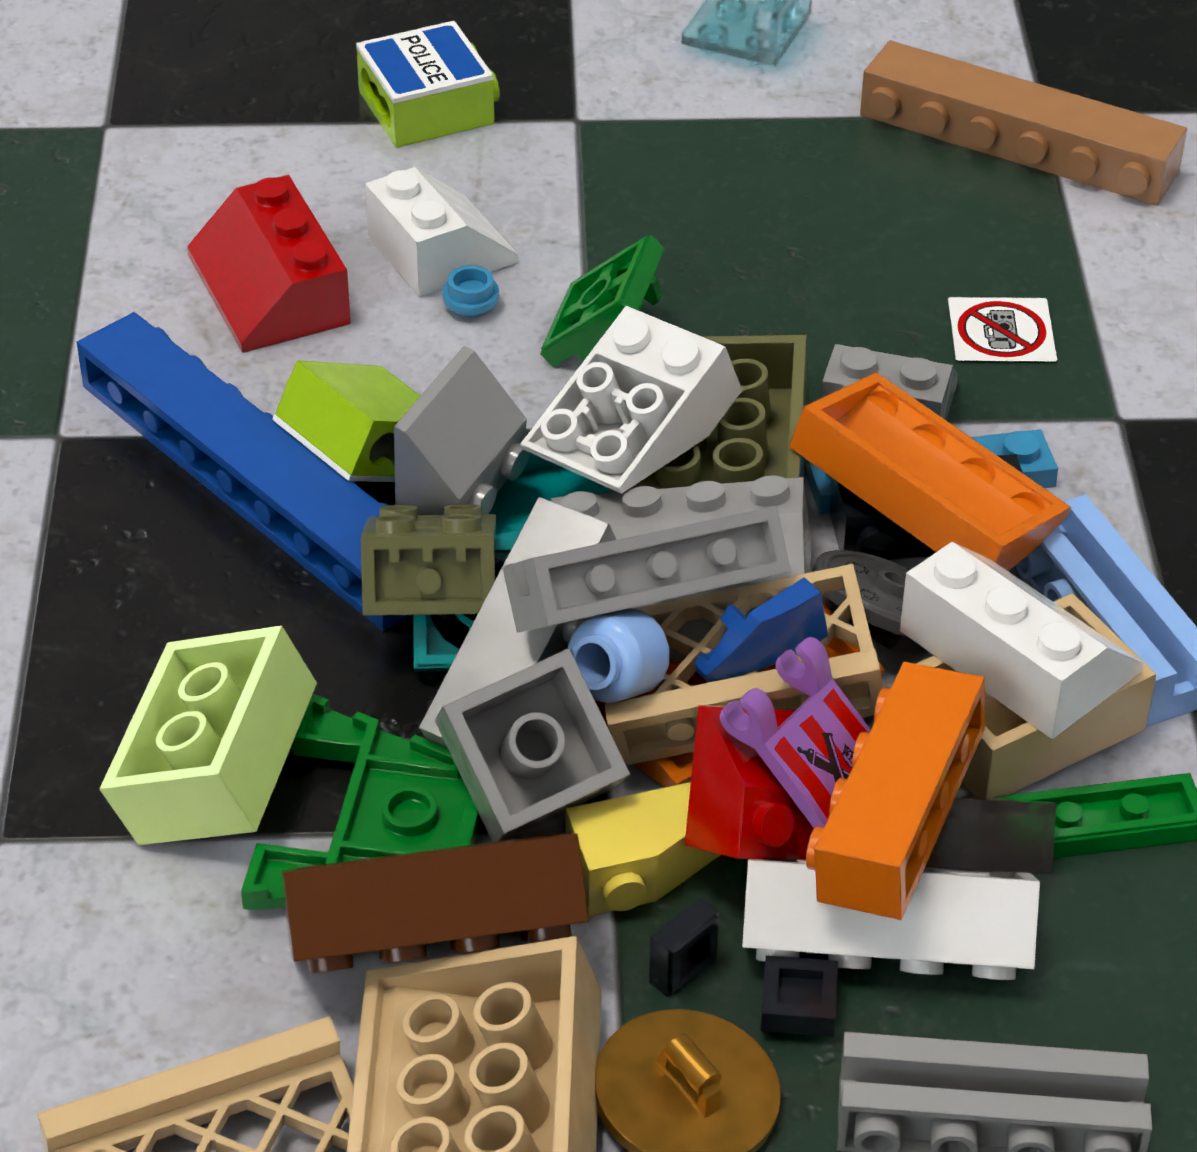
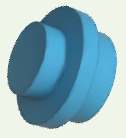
M476 265L461 266L449 274L448 281L442 289L443 302L453 312L466 317H476L490 311L499 302V286L493 280L492 273L486 268Z

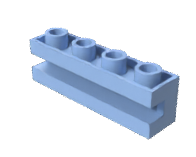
M1086 494L1064 501L1071 506L1067 517L1038 547L1015 565L1016 570L1021 577L1029 579L1039 593L1053 602L1073 593L1156 673L1146 727L1197 710L1196 625Z

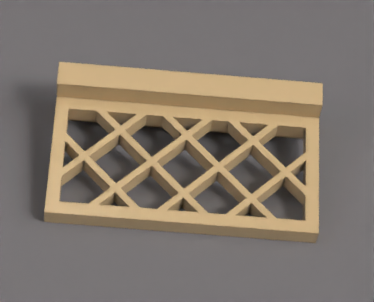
M849 564L636 608L653 617L664 630L669 647L687 657L671 675L665 674L664 679L656 686L659 689L654 694L622 700L616 703L606 702L604 704L609 731L625 764L631 765L694 752L698 705L726 706L731 701L740 703L741 697L754 688L760 689L767 694L774 709L797 710L810 697L786 683L779 676L776 669L763 672L753 671L741 676L695 686L686 684L696 672L694 663L700 653L706 654L716 648L726 632L727 626L720 619L728 605H735L746 615L751 608L759 607L803 577L812 583L821 594L845 589L846 599L831 616L825 613L828 637L820 642L826 648L832 639L837 637L859 648V652L829 658L832 678L861 717L874 715L876 701L880 690L883 688L854 565ZM703 618L715 624L699 643L677 633L687 621ZM850 618H852L853 626L847 624ZM796 654L797 658L803 664H805L804 661Z
M328 1016L37 1114L45 1152H126L133 1148H136L135 1152H151L157 1140L172 1135H177L199 1144L195 1152H210L211 1150L216 1152H270L283 1125L320 1139L315 1152H329L332 1145L347 1151L349 1133L340 1129L345 1119H347L350 1125L354 1086L340 1054L339 1036L331 1017ZM332 1082L340 1103L329 1125L292 1110L301 1091ZM280 1098H283L280 1105L272 1102ZM249 1110L271 1119L256 1150L219 1135L230 1115ZM210 1123L207 1129L200 1127L201 1125Z

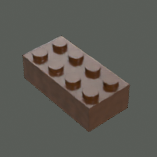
M558 833L281 870L291 957L294 962L307 960V967L310 973L354 967L352 954L377 950L379 951V959L383 960V963L426 958V944L450 941L451 950H456V953H466L499 948L498 934L520 931L521 940H528L529 943L572 937L571 924L589 922L578 833Z

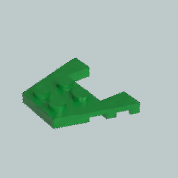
M312 694L292 743L293 755L355 763L330 849L327 852L256 843L241 889L243 909L254 911L285 907L281 870L475 845L481 817L448 748L415 734L410 741L380 730L378 719L358 711L350 718L330 710L328 699Z

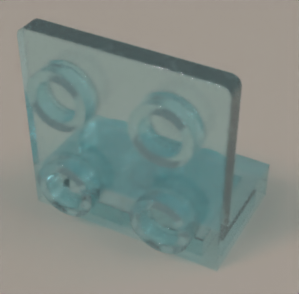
M705 0L682 31L681 43L699 48L706 53H720L745 59L755 65L776 67L811 16L812 0Z

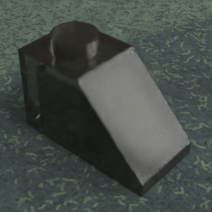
M956 795L925 867L982 872L1052 873L1057 803Z

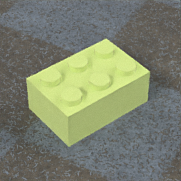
M282 626L167 642L99 789L138 845L257 831L317 684Z

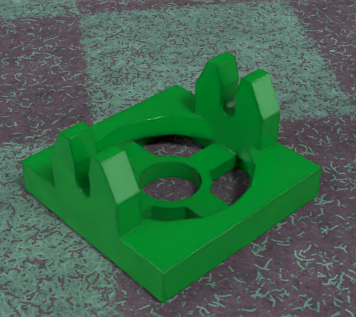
M652 234L643 237L570 283L541 347L540 355L553 368L575 354L584 361L625 306L642 312L644 307L643 299L653 306L659 303L662 292L654 273L665 248Z

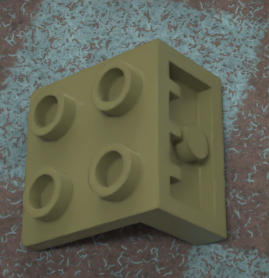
M475 504L444 506V515H418V507L411 505L380 507L379 516L368 517L361 534L363 616L478 614L495 582L496 515L482 514V506Z

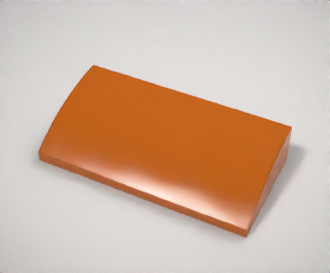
M877 372L804 406L789 445L791 449L935 552L954 542L991 559L1007 571L1038 547L1062 523L1071 509V506Z

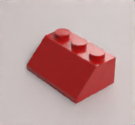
M290 175L277 178L268 177L259 180L257 183L235 188L187 246L190 260L242 353L351 324L347 268Z

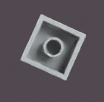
M569 648L442 706L434 720L492 842L504 841L566 812V808L578 806L618 787L630 775Z

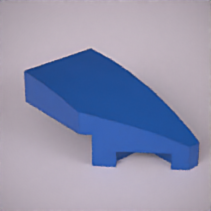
M803 577L749 612L747 617L735 605H728L720 619L727 626L726 632L716 648L706 654L700 653L694 665L696 671L707 682L741 676L776 664L778 657L785 651L791 649L796 653L797 645L806 638L813 637L819 641L828 637L821 592Z

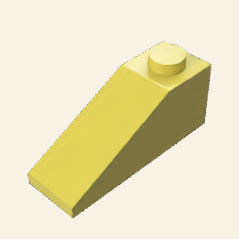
M691 782L566 808V833H578L588 916L611 911H626L638 905L656 902L721 855L684 846Z

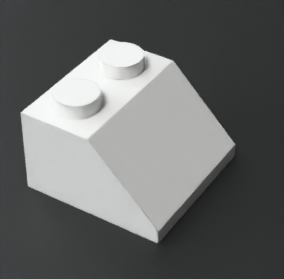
M413 167L395 171L388 176L365 183L368 238L419 297L443 289L444 284L448 281L449 274L458 267L476 265L493 272L518 263V253L465 195L418 168Z

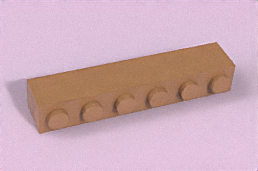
M891 40L886 43L863 71L860 115L1157 206L1180 172L1188 127Z

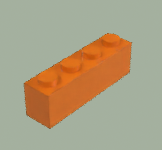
M903 662L892 687H883L880 690L876 701L872 729L870 733L861 732L854 747L850 775L848 779L839 778L831 796L828 821L825 827L816 826L809 839L806 865L808 869L815 870L817 902L897 920L903 919L984 733L985 677Z

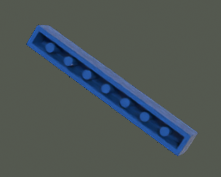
M132 312L76 341L82 383L87 391L363 615L361 534L367 518L379 516V508L388 506L387 504L376 501L358 487L355 481L345 479L273 421L272 414L262 412L244 398L235 385L225 383L207 369L199 357L189 355L175 344L163 329L155 328L136 312ZM369 615L364 617L382 632H385L411 615Z

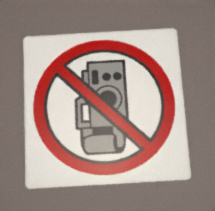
M948 298L955 358L957 361H1057L1046 298Z

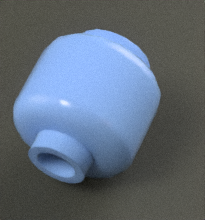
M627 608L586 619L573 632L568 645L595 701L616 703L649 692L664 679L669 666V645L664 630L653 617L637 609Z

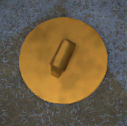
M672 1009L639 1016L624 1024L613 1033L603 1046L596 1063L595 1091L598 1114L610 1134L630 1152H756L768 1139L777 1119L781 1097L780 1083L769 1056L744 1030L711 1014L693 1010Z

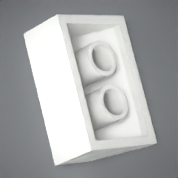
M954 542L949 543L906 573L900 631L955 671L985 677L986 693L1051 739L1055 738L1142 672L1143 663L991 559Z

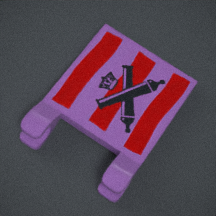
M809 637L797 645L795 650L805 664L797 658L796 653L791 649L785 651L776 661V670L779 676L792 687L810 696L795 712L777 727L771 700L765 692L754 688L741 697L740 703L731 701L720 713V722L730 735L757 751L813 828H815L816 826L825 827L830 816V801L834 786L839 778L848 779L852 770L853 752L857 738L861 732L870 733L871 729L833 680L828 654L822 643L816 638Z

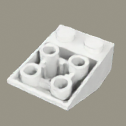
M625 306L520 445L527 452L622 494L707 438L742 392V388L725 346Z

